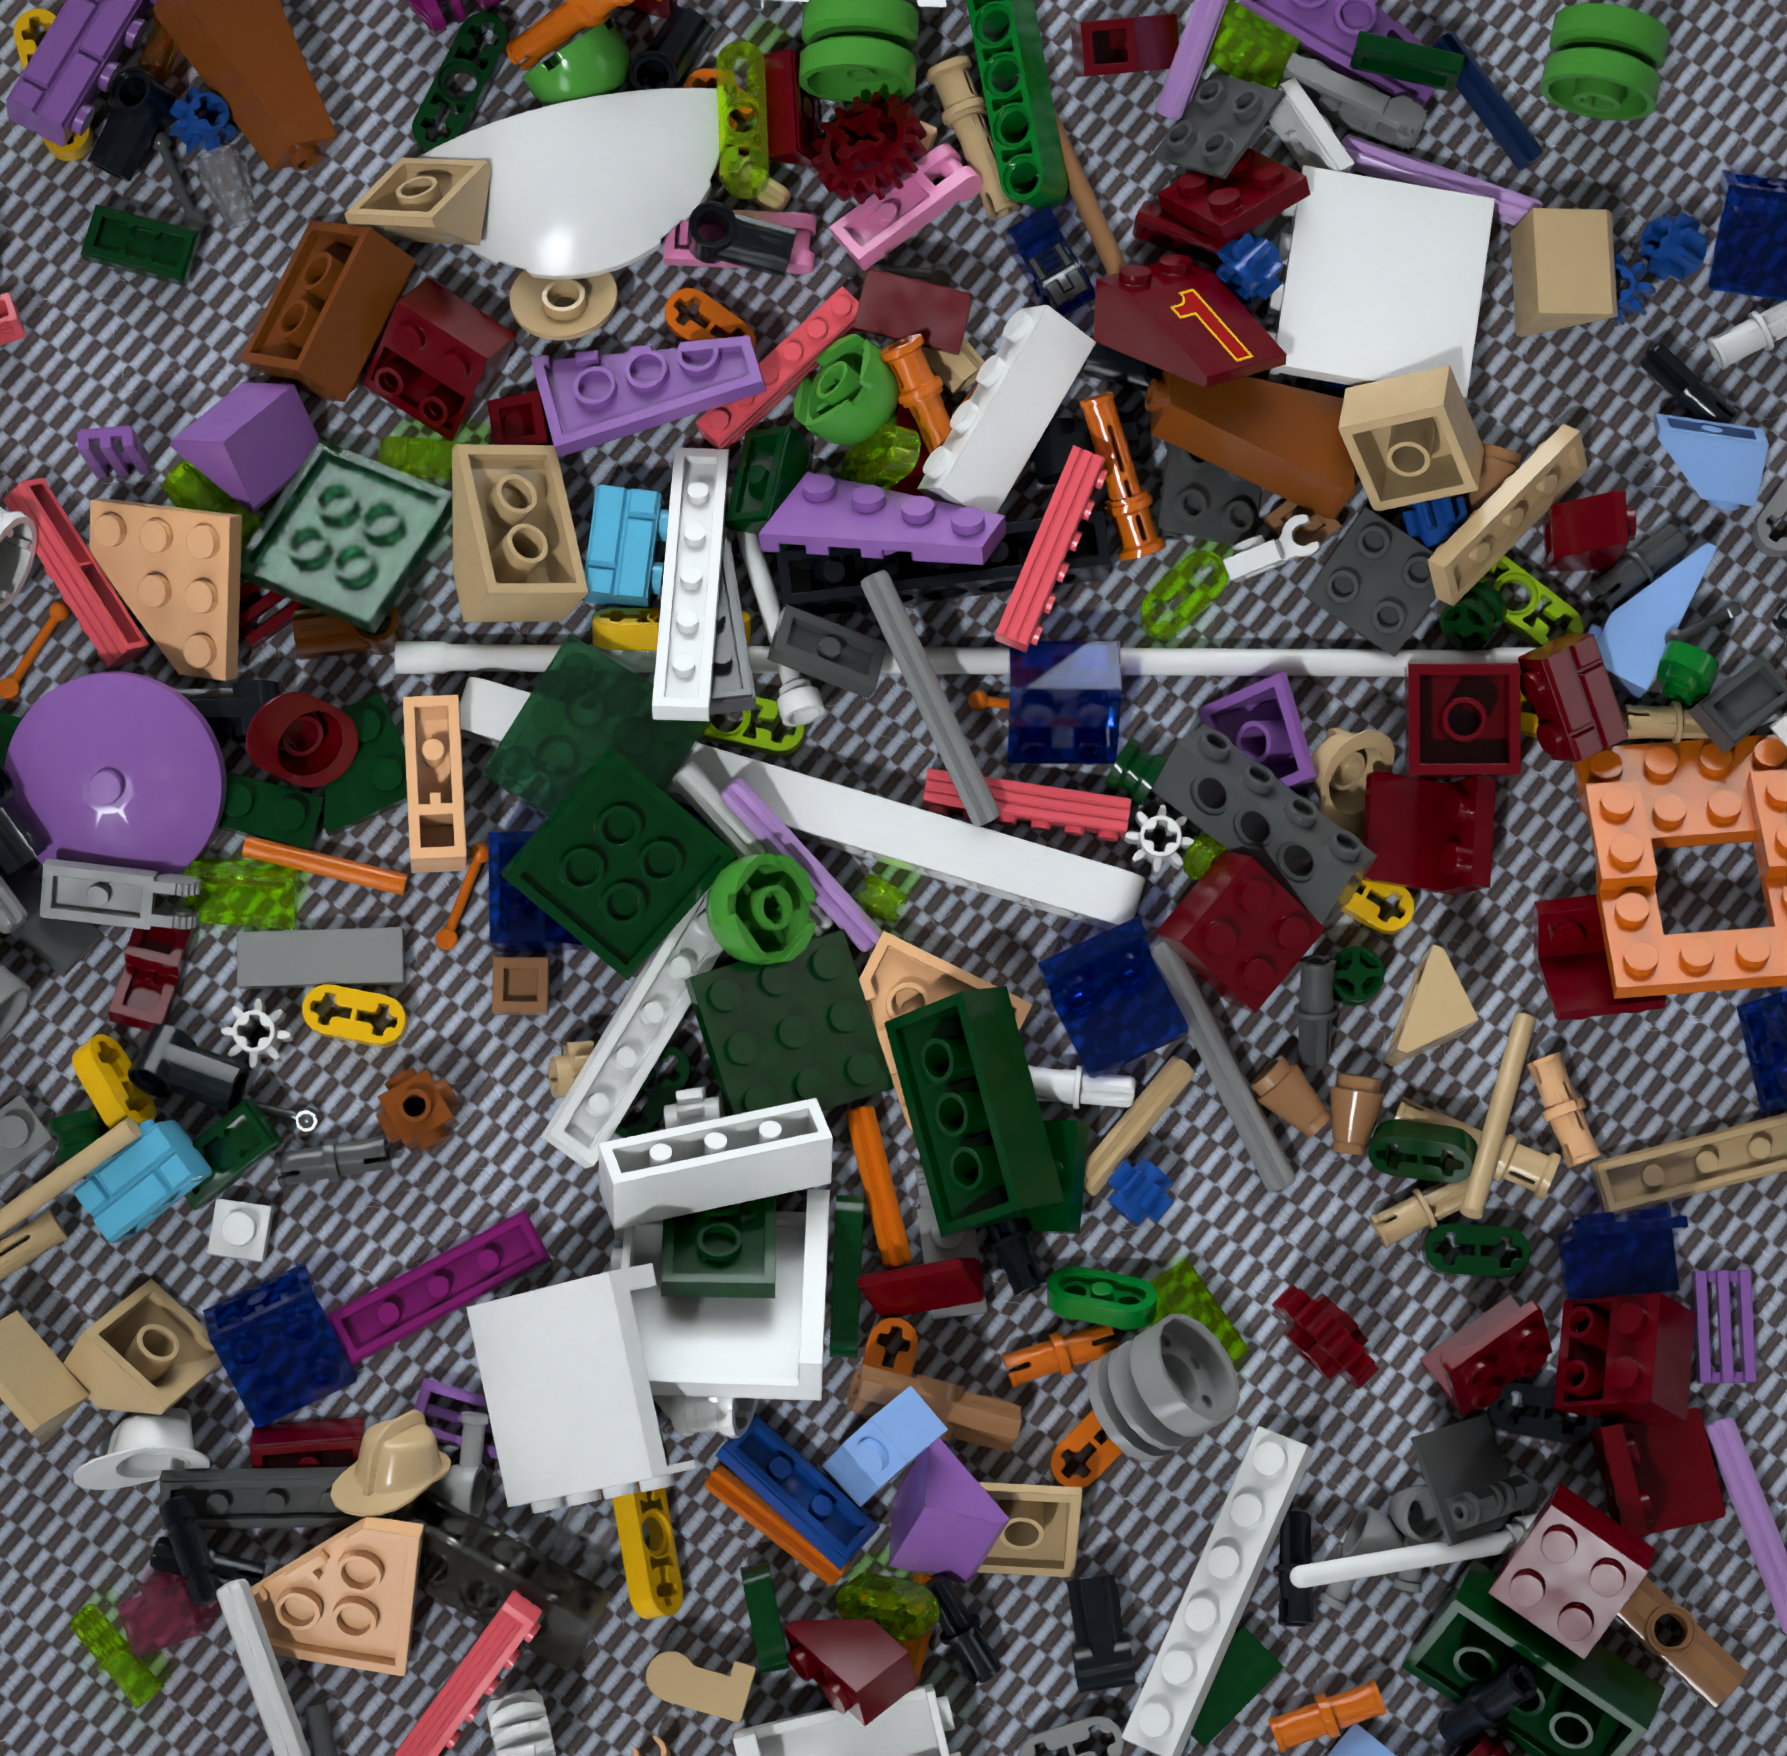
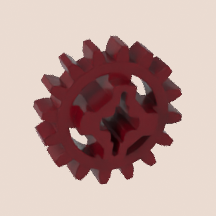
M874 92L869 103L865 104L859 96L853 97L852 109L846 112L838 106L834 109L838 119L834 123L822 122L820 125L826 136L812 142V147L819 155L811 159V164L818 172L817 177L829 192L834 191L841 201L845 202L852 195L858 204H864L868 194L872 192L875 193L879 200L885 199L886 187L892 184L900 190L904 187L900 177L905 172L916 174L919 170L913 162V157H920L926 154L927 150L920 140L927 136V132L921 125V119L909 103L903 104L896 94H892L885 101L880 92Z
M1291 1284L1272 1303V1306L1276 1309L1275 1312L1287 1322V1328L1282 1335L1292 1345L1291 1348L1326 1380L1330 1381L1335 1375L1339 1374L1349 1385L1352 1384L1359 1390L1378 1372L1379 1368L1375 1365L1376 1362L1365 1353L1366 1349L1363 1346L1369 1340L1360 1331L1359 1325L1323 1293L1316 1299H1311L1301 1288L1298 1289Z

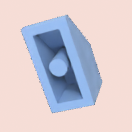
M1655 413L1653 424L1658 440L1701 499L1708 500L1707 503L1723 510H1738L1740 505L1756 507L1769 447L1763 429Z

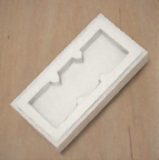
M1295 77L1280 84L1277 89L1284 91L1286 95L1268 121L1301 169L1305 165L1348 173L1355 163L1335 136L1329 120L1319 113Z

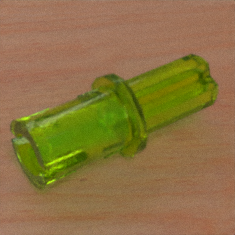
M91 1603L72 1617L69 1626L100 1663L97 1668L99 1673L106 1671L132 1702L135 1710L145 1705L165 1687L162 1681L160 1682L133 1650V1647L136 1645L133 1639L127 1642L97 1605Z

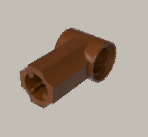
M369 595L363 597L357 603L293 611V634L297 656L300 660L360 652L386 655L395 651V643L403 641L405 638L404 622L397 607L390 599L382 595ZM386 615L391 618V625L385 633L374 636L364 632L366 623L373 616Z

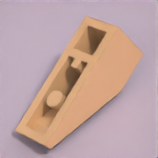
M458 695L403 697L411 873L467 871Z

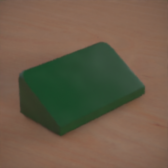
M791 425L746 431L724 524L729 530L758 534L805 475L810 454V444Z

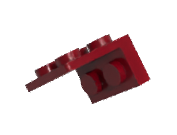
M1381 771L1368 773L1366 777L1362 844L1376 854L1377 857L1363 880L1453 896L1490 888L1496 779L1477 775L1448 784Z
M1596 894L1534 901L1533 955L1557 1020H1583L1594 1016L1641 1013L1646 1010L1663 1009L1666 1007V995L1614 999Z
M1509 1295L1420 1358L1423 1369L1460 1415L1464 1416L1474 1408L1479 1410L1489 1406L1499 1397L1502 1388L1517 1377H1527L1538 1371L1545 1364L1548 1355L1553 1351L1542 1309L1534 1300L1521 1308L1512 1296Z
M1699 1408L1688 1409L1687 1421L1621 1423L1594 1429L1590 1433L1609 1516L1637 1537L1641 1538L1657 1532L1721 1519L1725 1516L1726 1511L1702 1413Z

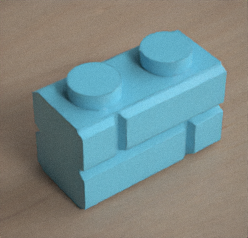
M596 485L584 573L589 592L584 597L586 602L610 606L619 605L627 608H650L651 594H662L664 563L656 562L658 541L666 542L669 510L663 509L661 493L650 490H630L625 487Z
M153 1119L142 1122L138 1125L141 1129L140 1137L131 1142L116 1156L110 1157L86 1175L87 1179L74 1188L75 1196L87 1213L93 1216L94 1223L107 1241L116 1243L131 1239L212 1174L211 1167L198 1149L193 1147V1142L179 1122L169 1120L155 1123Z

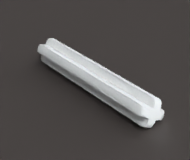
M691 761L675 773L672 780L673 786L724 843L734 850L738 858L770 853L722 801L720 794L722 791L697 763ZM816 902L809 903V921H816L812 939L821 936L833 924L832 919Z
M246 1579L230 1581L217 1590L216 1595L274 1755L311 1756L249 1582Z

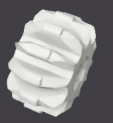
M518 1689L505 1692L503 1696L489 1700L486 1712L496 1756H556L543 1697L535 1689L524 1691Z

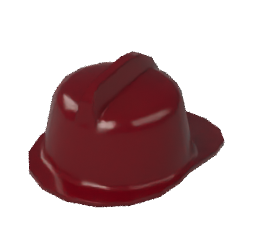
M290 692L270 700L256 713L246 732V750L250 760L266 772L293 784L308 788L324 786L341 777L351 766L358 750V732L353 720L339 708L309 694Z

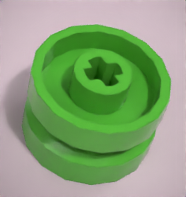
M809 0L803 5L802 40L808 46L800 52L799 86L811 95L844 104H852L853 97L859 96L864 104L869 103L874 92H880L885 101L892 94L898 95L900 100L907 98L915 92L917 58L910 51L918 44L919 11L911 3L904 0Z
M1580 3L1566 6L1555 13L1549 47L1554 53L1545 60L1540 93L1548 102L1562 110L1584 117L1612 121H1630L1645 118L1655 112L1661 77L1656 71L1664 67L1671 33L1662 22L1648 14L1628 7L1605 3Z

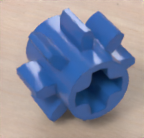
M191 86L186 94V102L176 99L169 111L174 117L180 119L169 132L170 136H179L186 145V153L188 154L192 153L194 149H206L211 156H214L221 147V140L230 142L237 132L233 125L227 123L231 116L229 115V108L225 100L213 92L200 93L196 86Z
M1683 212L1676 219L1664 213L1662 217L1651 221L1641 235V251L1639 252V256L1649 262L1647 264L1648 272L1663 281L1670 275L1681 281L1684 279V276L1696 272L1705 259V243L1708 241V237L1698 232L1701 223Z
M1246 233L1239 241L1236 239L1230 241L1216 253L1219 259L1223 261L1215 269L1217 277L1239 301L1246 300L1248 304H1252L1259 296L1266 300L1282 284L1275 276L1284 268L1283 264H1281V255L1275 245L1266 238L1259 236L1252 238L1250 233Z
M1616 254L1614 259L1616 290L1620 288L1621 280H1625L1630 285V289L1621 291L1620 299L1617 300L1618 317H1614L1618 324L1624 325L1626 315L1636 311L1643 316L1647 314L1643 306L1646 295L1656 293V288L1648 282L1640 281L1648 271V268L1641 261L1634 264L1631 269H1628L1626 259L1621 254Z
M1444 497L1409 505L1410 510L1403 512V518L1399 520L1404 533L1416 541L1420 540L1422 545L1434 552L1439 545L1445 543L1467 521L1469 514L1464 497L1450 500V497Z
M1143 1157L1134 1167L1123 1160L1107 1180V1184L1114 1189L1107 1198V1203L1136 1227H1139L1146 1217L1154 1224H1157L1174 1203L1166 1195L1174 1185L1173 1181L1158 1167Z

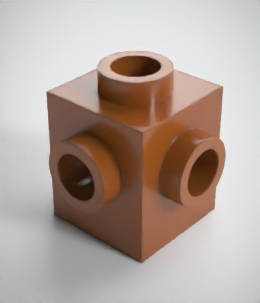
M414 1068L399 1073L385 1083L388 1091L377 1096L385 1110L376 1114V1117L392 1144L401 1139L411 1152L419 1147L422 1152H427L441 1145L452 1137L450 1130L460 1125L452 1110L461 1105L445 1076L435 1081L427 1069L418 1074ZM419 1097L424 1099L426 1107L420 1116L411 1117L407 1115L405 1110L406 1104Z

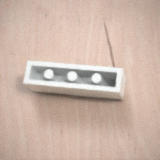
M1049 305L1028 307L1017 311L1004 327L1003 336L1006 338L996 355L988 358L978 371L976 380L979 384L972 396L954 412L950 420L952 430L945 442L927 458L923 466L925 476L917 490L933 500L964 507H975L982 511L997 514L1096 341Z
M813 1098L598 1143L599 1190L612 1226L616 1230L831 1184L833 1137L817 1099Z

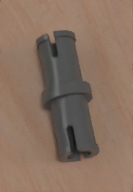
M382 1134L378 1137L338 1143L336 1138L325 1139L323 1146L275 1152L276 1174L281 1173V1176L277 1178L279 1186L282 1188L292 1184L328 1179L333 1184L342 1182L344 1176L391 1170V1150L386 1148L389 1144L387 1135Z

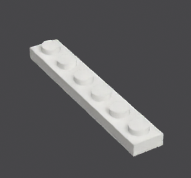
M674 448L652 699L653 719L709 721L729 473V449Z
M709 889L650 955L541 1136L585 1169L596 1164L599 1159L598 1143L610 1140L690 1006L691 999L684 980L710 971L723 950L716 943L708 927L706 903Z
M1258 1426L1122 1734V1739L1159 1756H1181L1314 1451L1308 1445Z

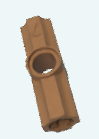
M860 1363L851 1377L847 1392L846 1410L855 1412L857 1415L871 1418L909 1386H912L948 1429L940 1436L941 1440L952 1442V1438L1010 1453L1014 1442L1018 1439L1022 1423V1406L1012 1404L1013 1402L966 1392V1387L938 1379L918 1374L916 1378Z
M1647 1576L1644 1577L1616 1616L1639 1638L1640 1643L1646 1650L1662 1659L1713 1708H1716L1727 1699L1742 1683V1680L1748 1673L1696 1623L1688 1610L1676 1605ZM1663 1614H1669L1674 1617L1680 1628L1679 1637L1676 1642L1667 1647L1659 1643L1654 1633L1655 1623Z

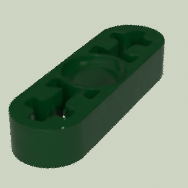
M480 12L471 15L462 24L412 123L413 136L421 153L425 154L433 148L468 132L507 56L506 45L509 41V36L504 22L498 16L488 12ZM487 30H492L496 45L486 44L479 54L480 66L486 67L482 70L472 61L477 51L473 36L474 34L483 36ZM459 73L468 74L476 80L474 92L465 98H455L446 91L448 80ZM440 101L446 108L451 110L445 122L449 137L439 136L435 142H430L425 128L427 126L436 128L441 122L444 112L442 105L437 104Z
M836 1195L829 1357L858 1358L860 1290L857 1287L856 1279H859V1276H861L864 1196Z

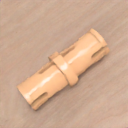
M1557 1052L1527 1064L1545 1109L1541 1113L1545 1123L1550 1122L1554 1134H1556L1567 1168L1600 1157V1150H1598L1596 1142L1592 1137L1583 1109L1587 1106L1583 1097L1578 1098L1561 1053Z

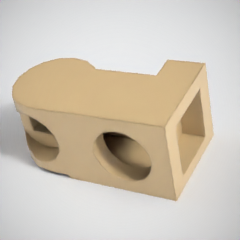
M667 1651L658 1654L651 1660L646 1672V1681L648 1688L654 1696L663 1701L741 1723L757 1667L734 1661L731 1675L697 1666L689 1656L680 1651Z

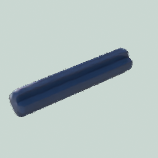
M1450 31L1439 37L1432 44L1433 48L1465 55L1456 88L1516 168L1524 170L1537 162L1543 153L1542 147L1457 34Z

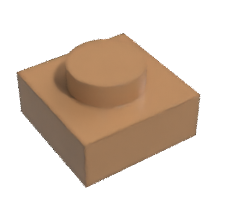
M1289 500L1267 515L1263 522L1278 539L1282 534L1285 523L1290 518L1301 514L1308 515L1311 523L1299 527L1294 535L1296 543L1300 546H1306L1316 541L1322 545L1341 529V525L1336 519L1324 518ZM1306 557L1294 558V560L1298 564Z
M493 957V1015H549V957Z

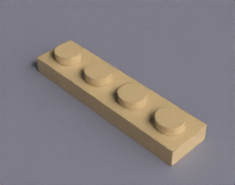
M1562 424L1547 441L1542 442L1537 447L1534 454L1513 475L1508 476L1503 481L1501 487L1479 509L1474 510L1470 514L1467 521L1445 543L1436 548L1433 555L1428 559L1436 599L1454 606L1588 470L1580 430Z

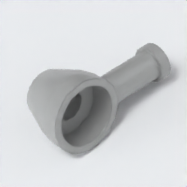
M465 1411L461 1413L463 1431L460 1463L451 1465L450 1472L431 1485L430 1499L434 1505L454 1516L468 1520H477L483 1511L488 1489V1472L486 1466L482 1464L485 1428L489 1424V1414Z
M1414 1485L1398 1491L1392 1496L1388 1512L1396 1527L1406 1536L1404 1547L1427 1544L1436 1541L1444 1534L1427 1485ZM1413 1503V1511L1408 1517L1410 1505ZM1423 1568L1400 1571L1393 1587L1409 1592L1421 1593L1423 1584L1420 1581Z
M1367 1505L1358 1512L1347 1531L1342 1547V1558L1403 1548L1405 1537L1384 1514ZM1357 1579L1329 1584L1326 1591H1322L1318 1599L1328 1606L1344 1612L1347 1606L1346 1600Z

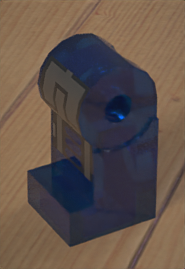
M1048 205L1008 228L1006 247L1036 296L1041 298L1044 305H1049L1065 317L1095 299V292L1086 271L1073 254L1059 229L1060 223Z

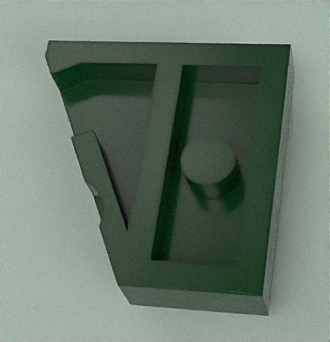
M380 692L340 709L354 722L358 732V750L351 766L341 777L325 785L323 827L329 837L408 802L405 746Z

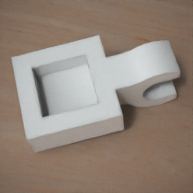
M1301 514L1290 518L1285 523L1282 534L1277 540L1273 539L1265 542L1263 535H1258L1232 546L1235 555L1223 560L1230 580L1238 583L1288 563L1287 561L1291 559L1310 557L1321 550V545L1318 541L1306 546H1300L1294 538L1295 532L1299 527L1311 523L1310 517Z

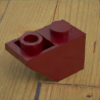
M1177 13L1070 23L1074 77L1170 69L1179 45Z
M1626 490L1598 494L1552 505L1543 518L1545 572L1604 571L1614 566L1621 554L1626 552L1629 544L1628 540H1635L1636 512L1634 507L1626 506Z
M873 1619L795 1620L784 1627L791 1650L787 1654V1658L795 1672L805 1681L813 1678L823 1688L826 1698L838 1712L845 1714L849 1711L864 1726L868 1725L917 1686L909 1651Z

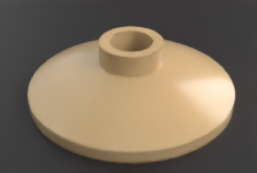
M523 270L512 285L509 301L514 319L530 334L548 340H571L596 331L609 320L617 305L618 292L615 279L610 272L581 279L554 280L534 278L526 270Z

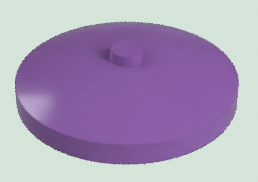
M121 671L99 672L78 677L56 687L38 700L25 714L11 739L7 751L4 769L9 773L14 783L15 794L12 801L47 848L35 857L42 865L47 858L154 870L158 871V875L178 874L192 864L212 840L223 815L227 789L226 769L220 745L212 728L200 711L186 697L172 687L148 676Z

